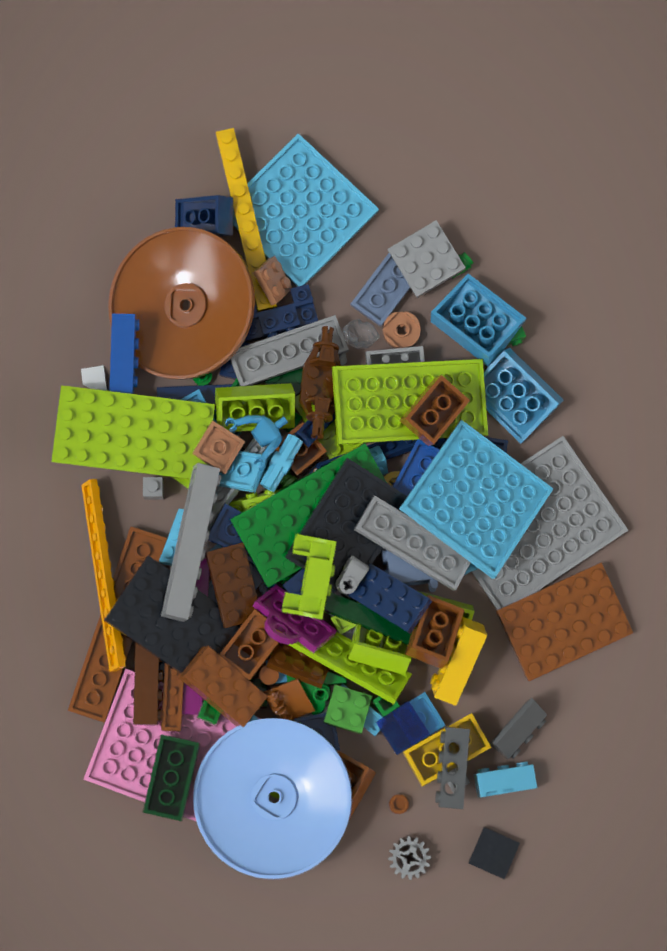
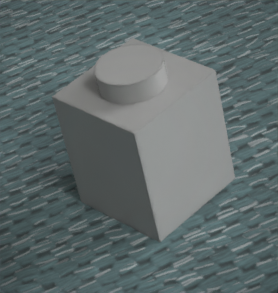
M143 477L144 500H164L163 477Z

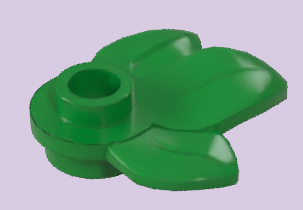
M300 681L315 709L311 713L313 715L319 714L324 710L325 701L330 697V688L324 683L320 689ZM323 690L324 693L319 694L317 691Z

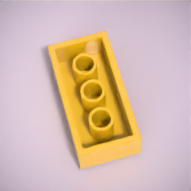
M462 616L449 661L442 669L439 668L437 674H433L430 681L435 698L455 706L457 705L487 637L483 624Z
M472 713L448 726L470 729L467 761L491 748ZM441 731L402 752L421 787L437 779V772L441 771L442 763H438L439 751H443L444 744L440 743ZM450 743L448 749L450 753L456 754L459 751V746L456 743ZM453 762L448 763L447 771L453 770L457 765Z

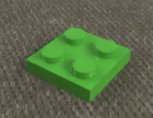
M334 685L324 723L361 734L372 696Z

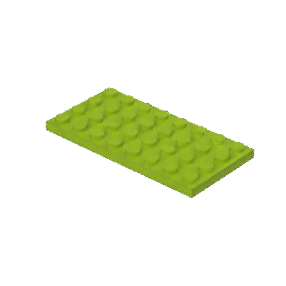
M483 359L333 366L332 377L337 444L419 440L399 420L434 378L440 375L446 378L470 401L439 439L448 438L460 420H463L481 435L488 436Z
M61 385L51 462L191 479L194 465L197 463L208 465L192 455V452L211 421H213L215 404Z

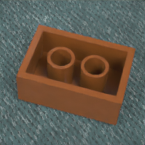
M440 375L434 378L399 421L427 446L436 443L470 400L446 378Z
M428 595L427 597L432 600V603L413 629L405 655L442 669L449 661L465 609Z

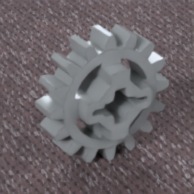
M407 836V841L405 842L400 838L399 845L393 843L395 850H389L393 854V857H388V860L393 861L390 868H396L394 874L401 872L402 879L405 875H408L409 880H412V875L419 878L420 871L424 874L426 873L424 866H430L426 862L427 859H431V856L426 855L429 848L423 849L425 843L421 842L418 844V838L411 841L410 836ZM410 844L408 850L404 852L399 850L402 846ZM417 847L420 849L423 859L418 858L416 854ZM411 852L413 853L412 857L418 860V862L410 861L409 864H407V859L401 856V854L409 855V853ZM396 857L401 858L403 863L402 869L398 866ZM415 864L420 866L418 869L409 872L411 866Z

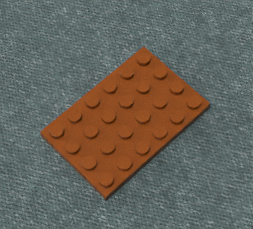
M602 562L496 610L527 681L534 680L633 633Z

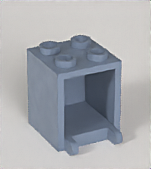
M388 550L382 551V563L387 566L386 573L408 586L428 584L430 592L436 591L438 587L437 580Z

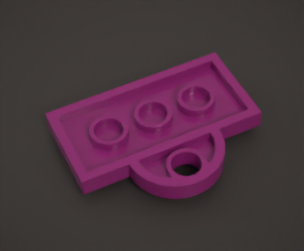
M278 585L255 601L253 607L267 617L264 625L266 632L277 642L283 644L300 642L312 653H315L331 640L337 630L322 619L282 612L286 591Z

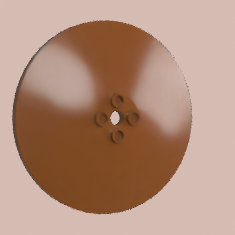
M193 227L164 229L139 242L119 265L109 293L111 327L112 313L135 314L137 316L136 319H140V329L136 331V338H139V350H135V357L139 358L138 367L153 375L175 380L192 379L207 375L230 360L241 347L249 332L255 307L252 278L239 253L228 242L217 235ZM189 300L190 308L183 310L182 305L184 301Z

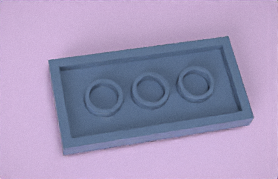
M389 253L350 304V306L380 327H382L387 317L391 315L410 289V286Z

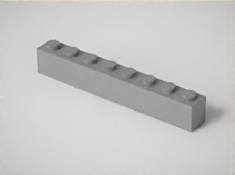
M201 463L193 466L162 608V617L184 622L192 616L193 606H191V603L197 594L196 580H199L201 575L200 561H203L205 556L204 542H207L209 538L207 528L213 519L212 505H215L217 500L216 486H219L221 481L219 468Z

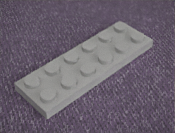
M336 315L239 348L230 359L239 385L251 386L303 368V364L313 350V344L321 341L323 326H328V330L330 327L334 328L332 343L339 346L338 354L348 352L349 349Z
M373 496L354 529L453 591L457 589L471 563L412 518L376 496Z

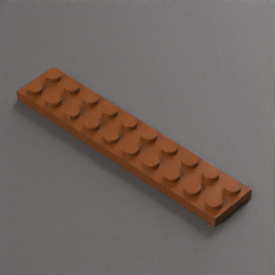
M130 527L113 576L114 593L117 600L148 555L159 562L167 538ZM101 614L67 711L105 723L124 668L114 672L109 671ZM121 633L123 637V651L127 660L133 640Z

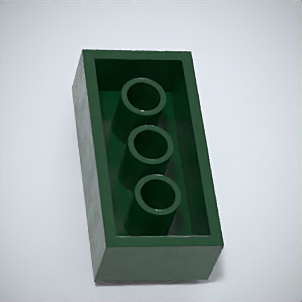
M161 734L142 813L183 822L200 743Z

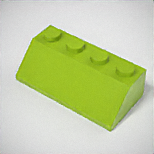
M291 383L215 388L217 424L228 431L234 426L233 423L228 426L225 425L228 418L236 420L248 415L266 416L274 423L285 417L288 423L280 429L295 428V391ZM257 423L237 426L236 431H251L256 427Z

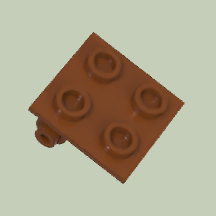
M298 678L263 692L268 696L266 700L276 718L293 720L315 711Z

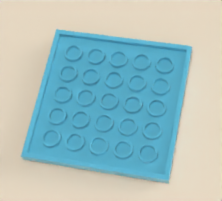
M299 134L247 183L264 255L267 258L275 256L281 263L285 275L297 287L306 285L379 211L378 207ZM233 208V226L239 231Z
M460 420L399 509L494 579L549 497L553 488L463 420Z

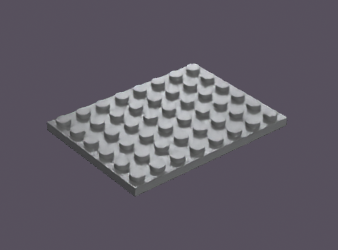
M564 436L521 463V465L551 486L553 490L497 576L492 579L480 569L471 572L496 610L539 591L628 531Z

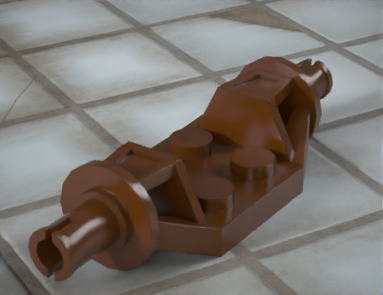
M328 326L322 327L321 341L313 344V350L303 364L299 400L306 413V419L313 422L311 437L316 438L317 436V439L324 438V423L333 420L332 415L335 412L332 367L341 366L338 354L339 346L332 343L334 328L330 327L328 330ZM312 405H315V411L312 410Z

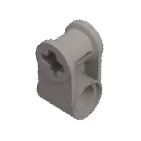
M351 556L336 580L335 587L337 591L345 594L353 593L366 575L369 566L356 557ZM344 581L347 582L349 588H345Z

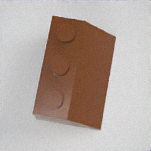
M337 750L347 769L351 784L352 806L350 821L376 772Z

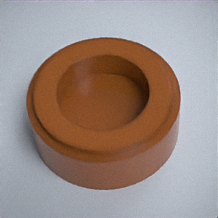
M266 665L260 670L259 677L262 683L273 685L278 681L279 672L267 668Z
M401 794L394 795L389 801V808L395 814H403L409 807L408 799Z

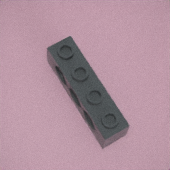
M445 727V731H441L440 743L444 744L443 751H439L438 763H442L441 771L437 772V783H440V791H436L435 803H439L438 807L463 809L470 729ZM450 743L458 744V753H450L448 749ZM450 762L457 765V772L454 774L447 771V765ZM448 782H452L456 786L453 794H449L445 790V785Z

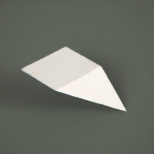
M104 365L81 369L84 386L90 389L107 391Z

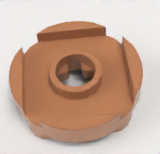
M405 311L394 312L384 322V339L393 348L412 347L420 337V323L412 313ZM405 326L406 334H398L397 327L402 328Z

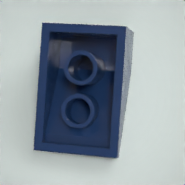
M214 195L175 199V227L198 228L211 232L218 237L233 236V198Z

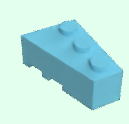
M527 761L516 763L517 767L515 768L503 765L497 766L496 771H490L489 768L479 769L478 773L474 774L477 797L537 788L534 766L528 765Z

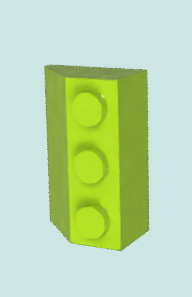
M359 624L356 625L350 645L349 660L405 675L412 657L405 655L408 645L402 643V641L393 640L389 636L386 637L374 630H368Z

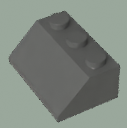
M532 698L527 700L490 742V745L506 759L510 757L514 759L521 751L519 749L520 745L523 742L527 744L532 739L534 729L536 727L540 729L545 724L546 720L544 718L547 714Z

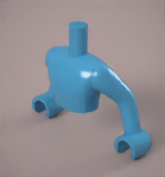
M248 415L236 420L228 418L225 425L234 424L229 429L230 432L236 431L237 426L257 423L251 433L262 448L267 445L268 447L261 456L255 458L254 464L263 462L258 467V470H264L266 467L265 461L282 442L279 429L288 423L285 417H282L275 423L262 415Z

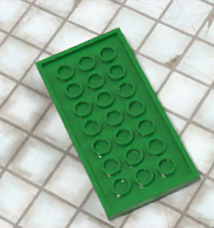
M366 443L361 444L230 519L267 587L301 569V567L286 559L285 555L295 540V534L300 533L346 458L386 482Z

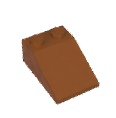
M255 609L219 654L249 681L279 643L271 638L265 630L264 625L267 618Z

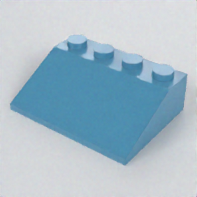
M467 274L431 311V323L477 359H483V363L488 367L503 352L526 321V317L470 274Z
M510 347L504 350L484 371L486 410L520 444L564 401Z

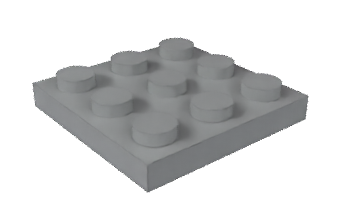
M437 220L388 248L389 254L416 298L466 269Z

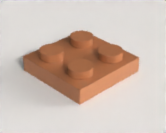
M275 256L268 258L253 272L271 306L278 303L293 288L289 278H287L282 269L281 263Z
M211 421L192 455L212 467L219 468L222 474H226L245 441L216 422Z

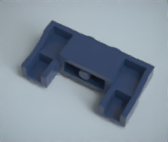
M309 284L290 289L293 300L292 304L257 313L255 306L252 324L245 342L249 343L270 338L318 321Z

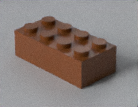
M209 646L202 647L178 677L236 727L240 725L244 727L268 697Z

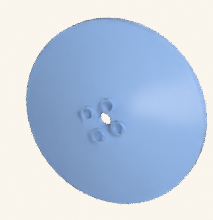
M266 718L247 722L244 727L241 725L235 727L223 735L210 748L197 772L193 792V805L197 825L204 840L223 862L235 870L250 876L280 879L299 875L310 870L334 850L340 842L349 822L352 790L344 762L335 748L322 735L310 727L295 721ZM273 791L277 792L280 796L277 803H273L269 799V795Z

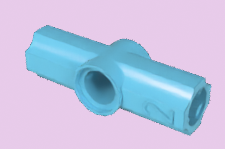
M288 434L279 451H276L269 463L270 467L260 482L261 486L275 492L283 476L289 472L294 462L293 459L301 448L303 441L294 435Z

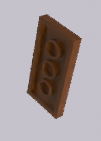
M241 542L205 552L224 628L244 623L254 611L253 605L258 599L245 546Z

